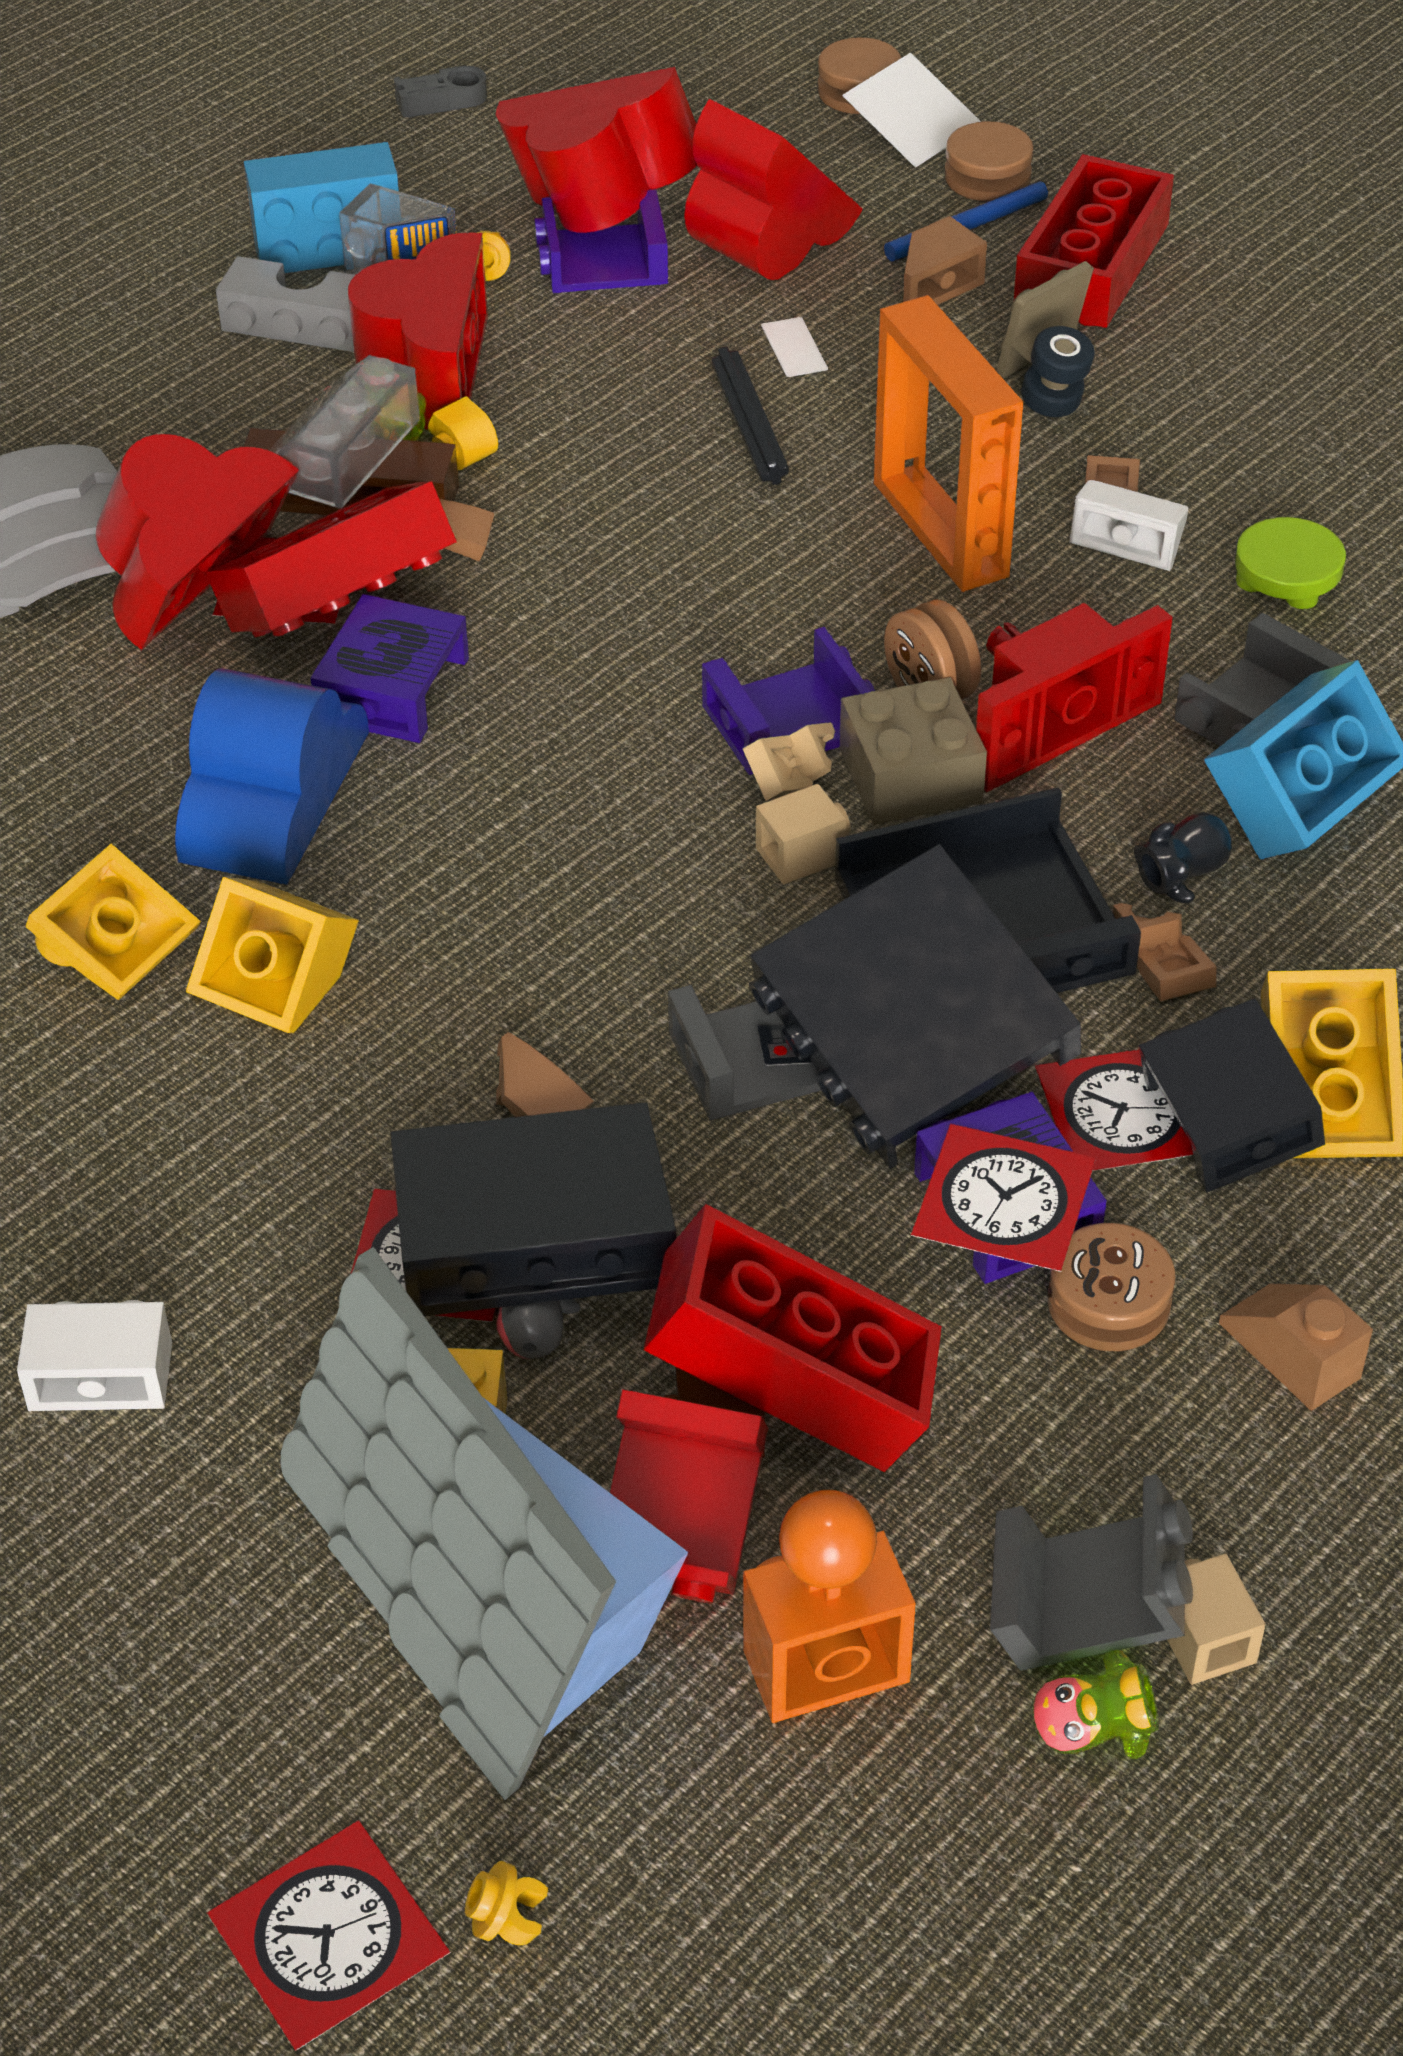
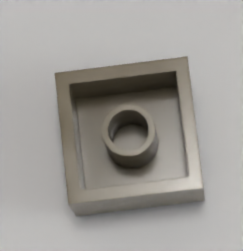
M951 677L841 698L839 749L873 825L983 803L987 751Z

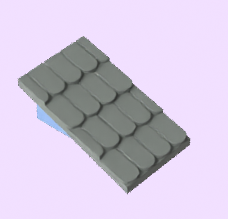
M372 1247L358 1256L353 1272L342 1285L339 1296V1309L333 1325L322 1338L319 1349V1362L313 1378L302 1391L300 1412L294 1428L287 1434L283 1442L280 1462L282 1474L286 1482L330 1536L331 1540L327 1547L389 1624L390 1638L395 1647L444 1708L439 1717L503 1799L506 1800L520 1788L543 1737L641 1652L687 1557L688 1551L483 1398L376 1249Z

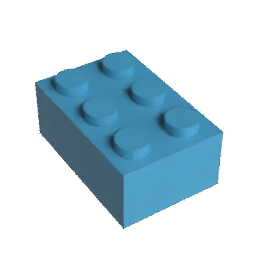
M388 142L244 161L254 244L259 260L283 263L284 273L387 259L385 228L402 224L397 171Z
M1355 660L1310 674L1208 755L1204 761L1259 859H1265L1308 848L1403 768V741L1359 661Z

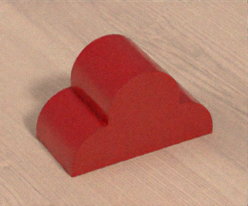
M675 67L499 101L496 109V117L531 199L536 204L542 206V198L551 197L553 207L562 226L569 231L578 233L595 232L624 221L640 209V202L644 199L648 190L669 185L690 173L697 166L693 156V136L696 122Z
M708 99L699 116L693 136V156L701 170L695 178L687 197L684 213L686 229L689 235L700 243L766 279L778 280L799 266L814 243L826 246L842 238L854 225L863 208L783 136Z
M456 233L443 236L422 248L416 260H387L370 265L358 272L348 286L358 383L366 393L377 399L394 403H409V410L413 420L419 426L429 431L428 424L434 412L465 396L470 400L472 397L488 320L482 233Z
M171 434L147 436L135 442L127 450L98 519L96 540L106 562L121 575L113 597V612L119 628L135 646L142 651L211 586L206 576V571L245 554L271 530L299 469L282 456L265 449L239 447L228 450L216 457L197 442Z

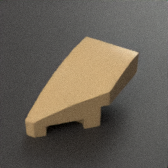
M831 722L806 725L787 736L761 738L743 748L765 801L774 800L812 786L813 781L831 772L832 761L825 753V742L833 739L835 733Z

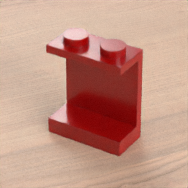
M622 1389L616 1418L622 1423L624 1429L610 1493L688 1551L687 1557L673 1583L671 1595L704 1603H713L715 1592L734 1595L768 1426L762 1416Z

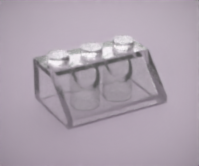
M368 355L330 383L268 450L282 456L299 469L289 493L342 509L420 420L415 368L392 362L386 358Z

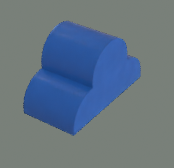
M224 668L215 670L208 677L200 691L191 722L189 759L192 773L184 788L176 821L175 844L178 863L288 885L369 734L368 718L365 709L359 704L340 701L337 692L332 689Z

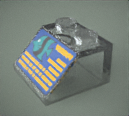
M372 183L339 212L345 273L356 275L370 265L387 260H416L422 248L440 237L457 233L455 208Z

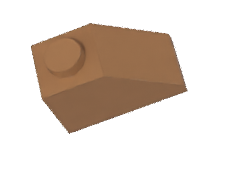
M951 216L912 232L904 273L903 302L929 295L939 305L983 285L985 281L987 242Z
M1268 1284L1221 1314L1219 1324L1311 1411L1361 1379L1373 1331L1364 1320L1325 1285Z

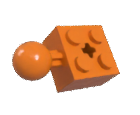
M819 1490L801 1497L787 1511L781 1524L779 1544L782 1556L767 1559L756 1568L743 1571V1651L772 1723L910 1682L916 1603L885 1532H876L874 1521L868 1510L861 1502L847 1493L837 1490Z

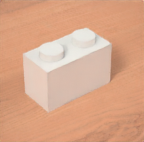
M128 1300L122 1303L78 1304L62 1301L55 1304H27L17 1372L28 1411L165 1408L172 1339L164 1303Z

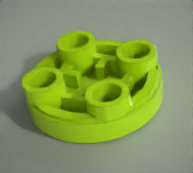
M1276 517L1259 521L1248 527L1239 537L1235 557L1237 585L1248 592H1261L1271 597L1286 599L1290 606L1297 609L1312 608L1318 603L1320 595L1332 590L1340 582L1346 560L1345 547L1335 533L1310 520L1294 517Z

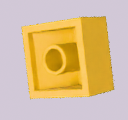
M223 877L186 992L284 1032L294 1033L340 978L359 920L259 881Z

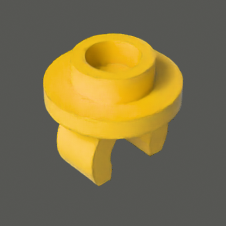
M477 232L482 233L485 279L486 281L495 280L501 277L509 267L511 261L510 248L504 238L501 237L500 232Z
M504 1861L497 1862L489 1873L481 1871L475 1877L469 1889L465 1904V1914L467 1917L472 1918L473 1935L490 1941L499 1934L511 1944L527 1945L541 1934L542 1925L522 1917L517 1909V1902L534 1908L547 1897L548 1887L541 1881L530 1877H523L517 1880L516 1867Z

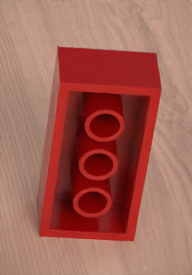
M1082 154L1017 255L1014 300L1024 290H1032L1051 280L1058 272L1069 270L1087 261L1094 267L1078 322L1085 326L1107 328L1169 224L1174 175Z
M426 481L387 487L214 567L205 573L231 632H252L254 638L272 632L273 636L277 637L303 626L304 621L301 617L317 610H319L320 614H326L346 606L351 602L349 593L363 588L367 592H372L392 584L397 580L394 573L409 566H411L412 570H418L442 559L439 550L457 541L433 482Z
M705 1204L665 1252L643 1350L885 1472L929 1428L942 1326Z

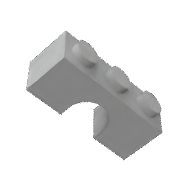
M237 256L216 288L221 330L354 352L348 286L355 274L329 271L325 279L315 287L301 290L286 288L283 263Z

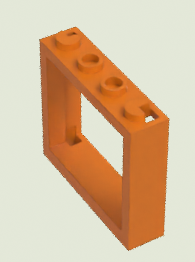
M926 295L880 309L874 485L958 588L964 592L1010 577L1023 401L933 299ZM929 380L962 417L957 505L925 468ZM913 458V465L905 468V460Z

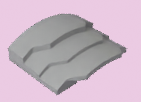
M59 444L31 447L0 455V618L19 612V607H26L36 600L73 583L116 572L102 556L96 540L97 522L118 472L100 448L86 445Z

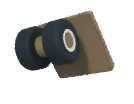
M1087 261L1069 270L1058 272L1051 280L1032 290H1024L1011 305V317L1006 336L1000 346L1001 355L996 371L1003 378H1006L1025 366L1032 364L1026 371L1021 394L1028 407L1044 416H1067L1079 407L1085 387L1083 379L1090 372L1095 351L1091 340L1076 329L1094 267Z

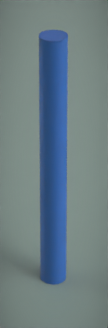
M1039 181L954 215L952 218L971 230L1047 199L1048 190L1046 185ZM912 233L885 243V255L890 261H895L908 255Z

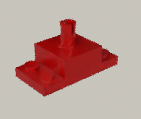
M1082 603L1023 633L1019 632L1009 622L1004 623L1003 628L1000 625L991 632L986 644L987 650L994 656L992 686L978 696L976 731L987 751L984 791L987 793L1161 704L1173 617L1159 605H1156L1134 617L1127 618L1116 626H1112L1086 603Z

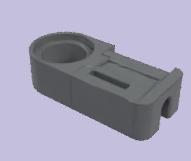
M475 66L439 69L438 74L400 79L399 76L394 78L395 99L403 117H415L474 107L482 104L487 99L486 74L482 69Z

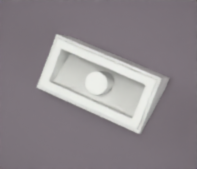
M1089 480L1075 499L1069 543L1170 571L1173 567L1187 520L1188 507L1103 482Z

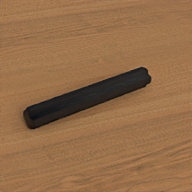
M727 346L718 349L719 355L711 360L712 367L761 481H771L772 485H778L782 483L781 477L789 473L787 461L739 352L736 350L729 351Z

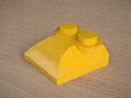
M110 844L34 910L28 917L26 928L35 935L37 949L44 958L60 966L74 967L93 983L119 1000L199 927L201 921L115 846Z

